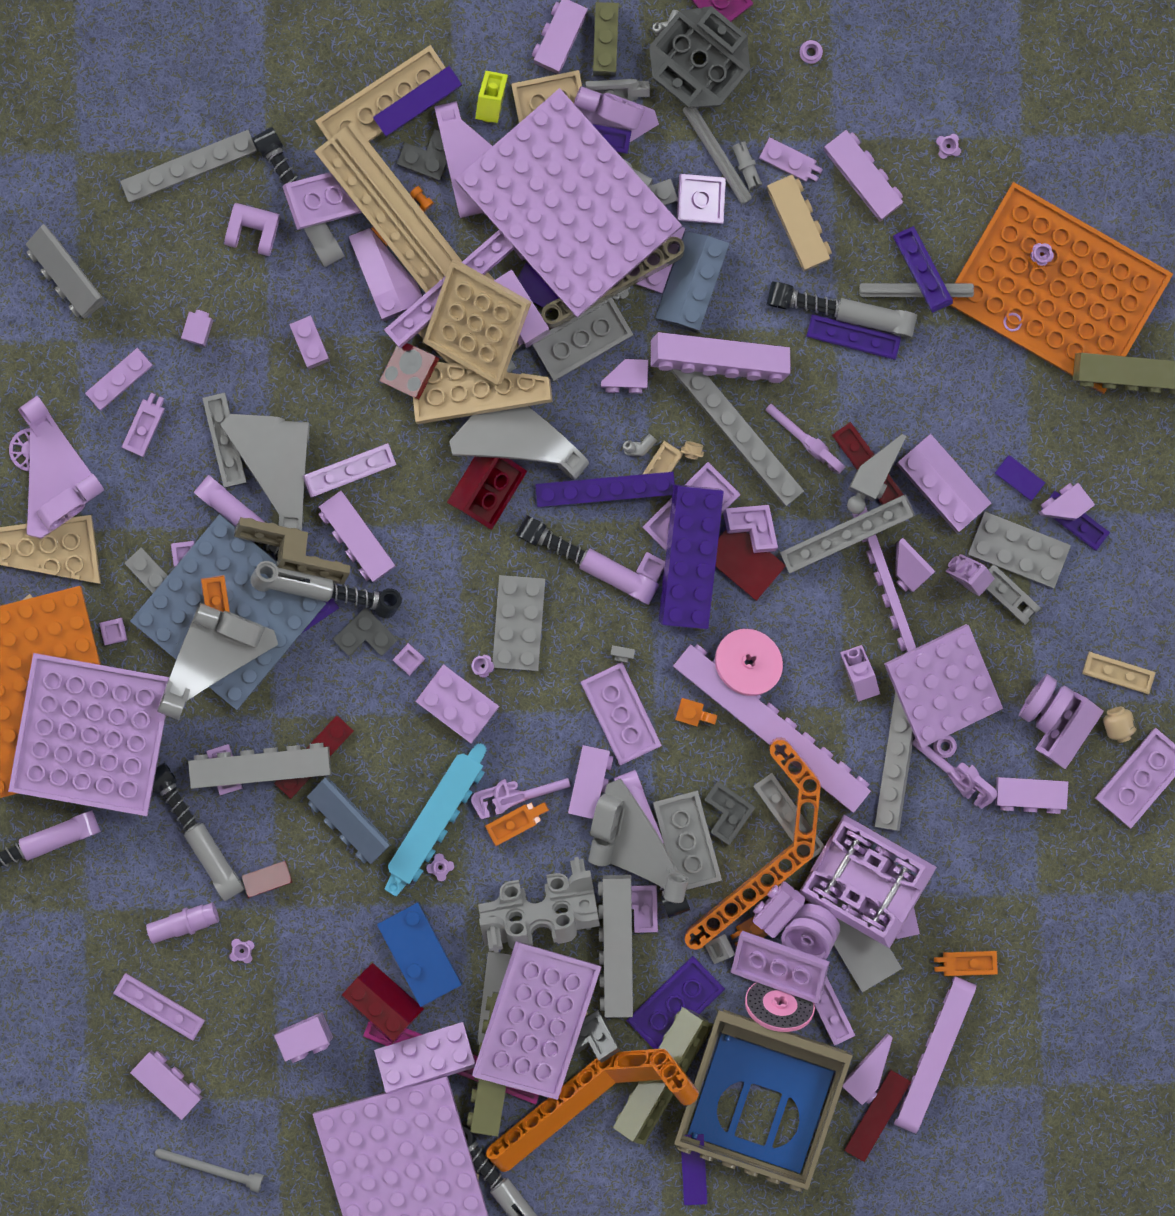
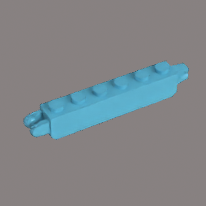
M476 744L468 756L466 754L456 756L390 861L388 868L391 875L385 890L392 895L397 896L407 883L410 884L412 880L417 882L423 872L420 869L423 862L429 863L436 852L432 849L437 841L441 843L448 831L445 830L448 822L454 823L460 813L457 810L461 802L466 804L473 793L469 790L473 782L478 784L485 772L482 771L483 765L480 763L487 751L484 744Z

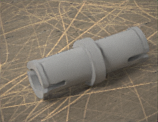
M741 142V145L738 143L732 146L739 163L738 169L743 173L748 189L752 190L754 189L753 187H760L762 182L755 168L756 162L752 160L746 142Z

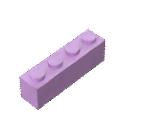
M845 130L824 146L823 150L879 222H881L903 204L901 200L903 196L896 187L892 188L887 182L889 178L881 168L878 170L874 166L873 162L875 160L867 150L863 152L859 147L860 141L853 132L849 134Z
M342 491L319 506L322 511L319 513V516L326 525L331 523L335 529L332 534L339 544L344 542L349 548L345 552L352 562L356 560L362 567L359 571L366 581L371 579L374 583L396 567Z

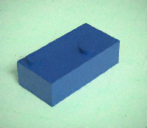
M420 902L377 924L420 1007L463 984Z

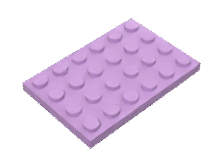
M516 941L472 1076L558 1100L601 966Z

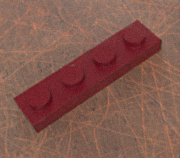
M336 715L311 744L323 743L324 747H329L331 757L354 730ZM311 777L276 780L274 784L292 799Z

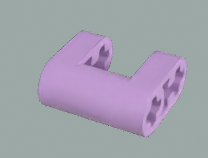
M235 203L224 245L236 248L242 226L262 231L258 254L270 256L280 221V214Z

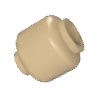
M1120 706L1108 710L1107 715L1103 718L1108 738L1117 740L1119 743L1129 741L1131 735L1136 732L1133 714L1124 707Z

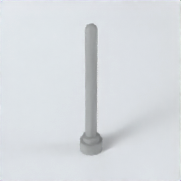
M163 1149L155 1151L157 1158L246 1184L250 1191L260 1192V1185L264 1179L262 1174L250 1173L246 1175Z

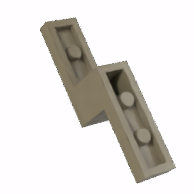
M240 517L234 537L279 547L277 567L329 578L333 580V583L344 585L350 574V565L338 561L323 560L316 556H306L308 532L297 528L278 526L275 523L260 522L252 518Z

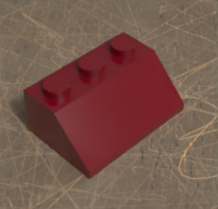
M474 456L447 503L492 530L526 475L527 470L509 458Z
M373 963L341 995L344 1001L393 1044L424 1010L423 1007H420L411 996Z

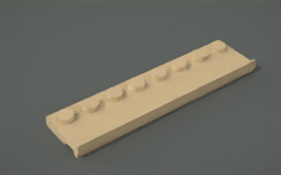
M353 121L314 151L425 293L446 276L452 260L456 259L462 262Z

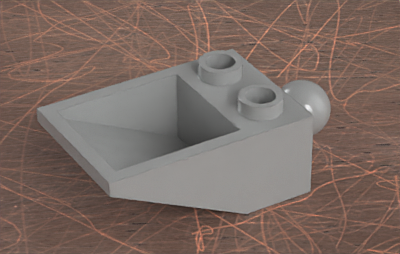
M900 435L857 469L848 488L849 491L856 494L847 502L848 510L851 513L860 514L865 510L866 503L864 499L873 502L876 498L880 499L887 487L884 481L906 438L905 435Z

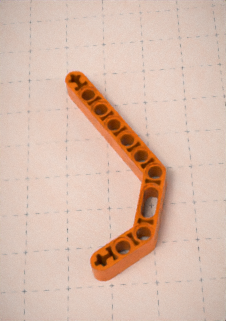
M777 737L770 743V754L798 788L793 843L687 929L685 943L690 949L697 950L702 948L764 898L774 885H780L813 857L819 808L820 780L785 738ZM775 745H785V753L788 756L790 755V753H793V755L785 760V757L781 752L775 753ZM793 761H798L802 767L800 771L794 773L789 770V764ZM813 779L816 782V787L813 790H806L803 787L805 780ZM805 802H810L814 805L813 825L809 832H802L799 829L800 810ZM802 844L809 846V853L806 855L798 854V846ZM783 859H788L791 861L792 866L788 870H783L779 867V862ZM764 874H771L774 880L771 884L766 885L761 882V877ZM745 889H753L756 892L755 897L746 899L743 896ZM729 903H734L738 907V910L733 914L725 910V906ZM710 918H717L720 921V925L716 928H710L707 925V921ZM702 925L705 931L700 935V941H690L692 933L698 935L702 931V927H700Z
M665 1049L618 1052L602 1063L596 1058L562 1086L558 1100L547 1098L492 1143L487 1149L486 1156L501 1172L509 1171L615 1083L663 1080L680 1103L686 1106L691 1105L697 1100L699 1092L679 1064Z

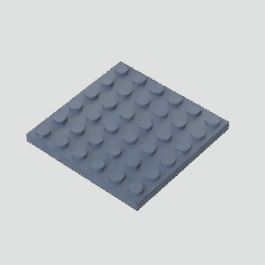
M219 514L130 622L172 657L177 659L200 603L204 604L201 578L224 575L230 613L273 629L278 642L277 646L209 686L233 708L238 710L327 603L271 589L265 592L256 590L251 584V576L257 565L263 561H270L277 566V562L251 540L234 537L236 527ZM261 574L263 578L269 579L265 574Z

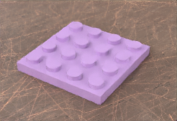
M967 624L884 663L920 748L1003 709L971 629Z

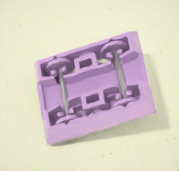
M844 815L813 865L799 893L808 902L829 910L836 918L890 948L937 867ZM859 843H862L863 845L869 847V849H867L866 847L860 845ZM872 844L877 845L875 849L877 852L870 849ZM837 899H839L844 903L848 904V906L843 904L840 908L834 905L833 903L837 904Z

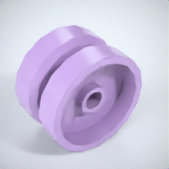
M1048 674L1032 689L1018 715L1027 722H1031L1041 713L1036 721V728L1045 734L1058 721L1074 695V691L1066 686L1059 687L1053 694L1057 686V680Z
M804 904L788 922L781 936L782 944L826 960L840 933V924L829 910L819 905Z

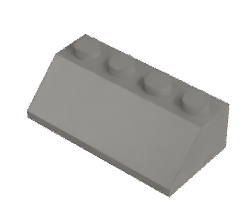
M43 224L26 243V246L30 249L26 253L34 263L39 261L44 267L40 271L47 280L53 279L58 285L54 289L62 299L68 298L71 302V305L68 307L76 317L81 315L86 319L104 305L106 301L51 230Z

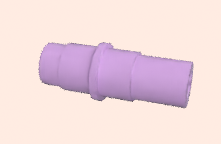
M212 902L190 909L187 907L183 908L181 912L148 923L146 928L150 941L154 944L188 933L191 935L195 934L197 930L218 923L219 916Z

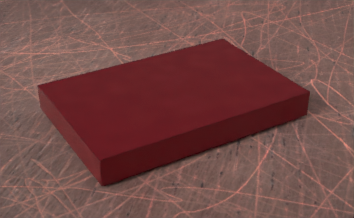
M726 529L718 539L715 567L755 601L759 599L786 567L771 552L754 553L751 538L747 532L727 533Z

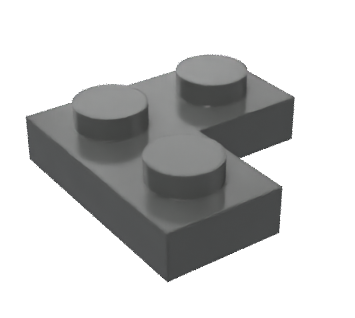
M434 130L427 150L405 143L397 165L440 181L447 164L440 131Z
M366 607L333 639L348 656L365 640L381 656L398 641Z
M718 781L704 799L723 813L710 833L730 845L756 807Z
M597 1010L584 1019L572 1056L591 1045L598 1061L602 1063L621 1051L602 1013Z

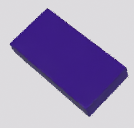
M1010 455L1006 457L994 473L1029 501L1034 499L1045 484L1043 480Z

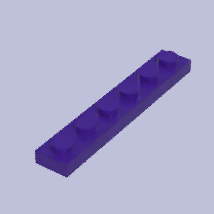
M674 472L536 484L537 507L672 495L673 485L675 484Z

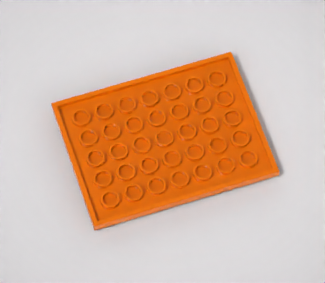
M1013 182L955 283L974 284V296L951 297L953 304L949 306L1073 376L1075 353L1126 357L1173 273ZM1038 243L1049 244L1054 253L1052 261L1047 262L1044 266L1038 265L1037 262L1031 259L1032 248ZM1009 313L1018 314L1022 320L1019 321L1018 317L1014 315L1009 316ZM1005 316L1007 318V327H1009L1010 329H1015L1019 326V324L1022 323L1021 327L1017 331L1007 330L1003 323ZM1094 383V387H1092L1102 394L1107 390V388H1102L1101 383Z
M81 586L0 606V798L18 794L8 791L33 653L101 665Z

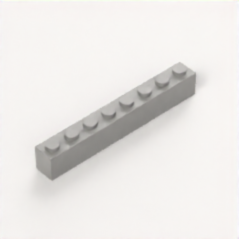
M677 369L670 370L784 507L788 506L804 492L707 375H704L703 372L683 373Z

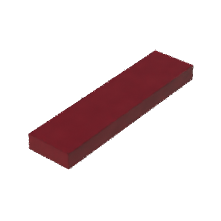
M851 422L832 435L856 470L875 455ZM889 474L884 481L887 487L882 497L878 500L884 505L904 495Z
M890 1069L877 1092V1096L872 1100L844 1151L865 1162L911 1083L910 1080Z

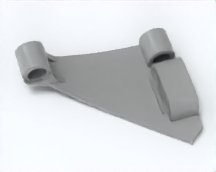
M528 406L472 415L449 441L452 456L497 457L557 464L558 468H561L573 480H576L589 465L587 458L573 444Z
M230 414L220 426L279 514V526L297 528L302 531V523H304L303 499L305 482L303 475H305L307 443L309 441V422L285 421L283 418L274 416Z
M200 603L172 669L157 712L180 720L182 710L189 699L277 646L278 642L274 630L227 611L222 612Z
M621 778L608 783L605 794L599 798L596 805L590 832L594 838L588 861L597 866L612 864L632 872L664 889V899L674 903L683 902L688 885V877L677 870L657 832Z

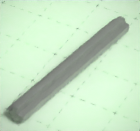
M685 106L683 108L684 114L724 178H726L742 205L749 202L752 196L697 108H687Z
M861 283L859 287L861 297H923L917 283ZM944 283L951 297L974 296V284Z

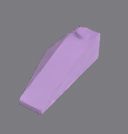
M370 228L349 236L383 322L403 314L422 297L417 282Z

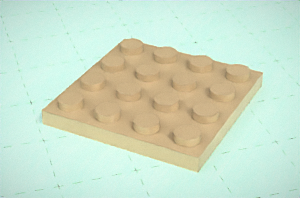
M452 260L423 343L499 385L504 380L532 302L460 261Z

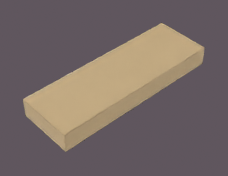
M1088 652L1082 672L1084 675L1145 694L1150 693L1156 673L1092 652Z

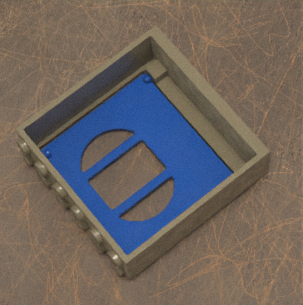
M719 1008L694 1081V1086L700 1092L719 1032H722L688 1135L692 1134V1136L688 1137L685 1134L696 1101L686 1106L674 1144L678 1145L677 1150L691 1154V1151L700 1153V1158L713 1161L716 1158L722 1161L723 1166L735 1169L736 1166L744 1168V1173L756 1177L758 1173L765 1175L766 1180L772 1183L780 1184V1181L789 1183V1188L802 1192L803 1189L808 1190L853 1055L851 1052L792 1032H778L767 1029L751 1018ZM834 1071H836L822 1116H820V1112ZM743 1081L744 1085L729 1130L725 1132L717 1116L718 1101L722 1093L729 1086ZM751 1084H756L782 1094L764 1146L735 1136ZM788 1098H792L799 1111L798 1129L789 1142L780 1147L773 1148L772 1146ZM817 1129L802 1175L798 1174L801 1172L814 1130ZM698 1134H704V1141H707L704 1142V1146L700 1145L699 1140H696Z

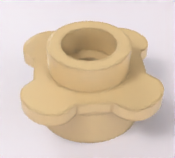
M686 441L684 447L682 446L681 452L685 454L684 456L690 459H698V457H703L704 454L702 451L703 445L696 442Z

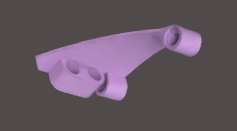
M580 86L573 103L592 124L631 130L630 142L659 125L655 110L610 93L601 94Z
M457 101L434 106L459 216L463 218L484 213L455 181V178L487 152L492 145L461 120Z
M36 396L18 410L30 427L27 535L42 539L81 512L85 504L102 493L104 488L94 474L89 471L58 428L43 402Z

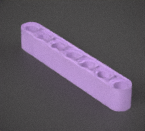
M956 976L952 979V987L950 990L948 989L943 1001V1009L939 1011L934 1023L936 1025L933 1033H930L925 1045L927 1048L925 1053L921 1055L917 1065V1073L912 1077L908 1087V1095L903 1099L899 1109V1117L894 1122L895 1126L915 1134L922 1123L976 990L975 984Z

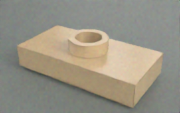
M664 441L643 474L672 472L684 453Z

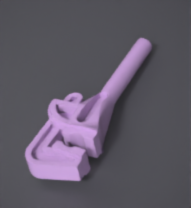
M772 404L766 408L765 411L800 440L806 450L816 460L821 461L823 464L827 462L828 468L837 474L844 470L845 466L829 452L828 447L820 439H815L804 433Z
M914 739L913 746L948 774L963 797L969 799L977 789L980 793L974 805L979 806L981 809L995 800L997 791L979 776L977 769L973 765L969 768L966 764L960 763L957 767H953L928 745L920 748L916 739Z
M566 778L526 791L515 790L518 787L517 782L507 783L506 779H504L495 787L474 793L471 802L480 818L484 819L490 817L489 810L487 809L488 801H483L485 798L494 796L495 799H492V802L496 806L495 812L497 815L525 800L571 786L569 779Z

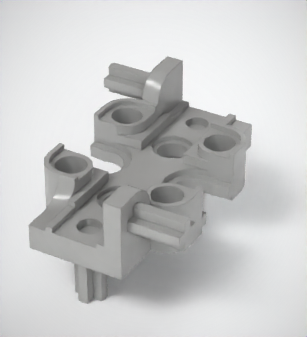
M574 857V860L570 861L572 875L569 881L561 873L546 875L548 884H545L546 897L542 902H528L524 888H520L519 880L506 882L501 886L498 899L489 903L478 904L484 945L489 947V951L499 953V950L503 949L502 943L508 942L509 947L512 949L516 941L533 946L532 933L539 927L549 928L552 931L554 943L560 944L572 941L577 935V930H591L592 927L600 926L590 870H585L584 859ZM559 908L568 909L565 913H556ZM513 916L522 917L520 921H510Z

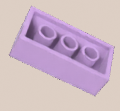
M931 434L896 463L956 533L960 532L991 504L988 498Z

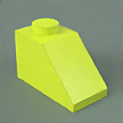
M485 70L478 96L475 119L498 123L508 78L507 74Z

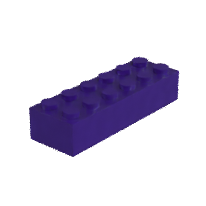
M673 485L658 620L662 625L701 629L709 628L724 491L719 488Z

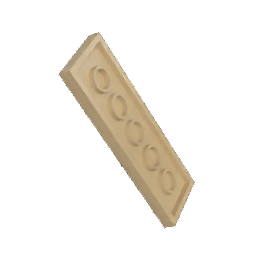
M430 45L315 122L327 140H329L353 121L368 142L383 133L373 117L445 69V66Z

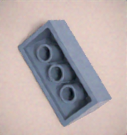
M685 231L682 239L684 255L673 265L655 319L699 333L729 243L707 235Z
M329 777L324 778L307 796L310 800L307 804L316 813L321 811L326 817L324 822L332 830L337 828L342 833L340 839L348 847L352 844L358 850L355 854L364 864L367 861L372 864L392 845Z

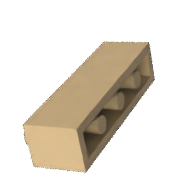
M792 174L767 185L766 189L803 272L830 260L829 255L832 254L827 241L823 242L820 234L823 233L821 226L817 220L813 221L810 213L813 212V209L808 199L804 201L801 194L804 189L799 178L795 179Z

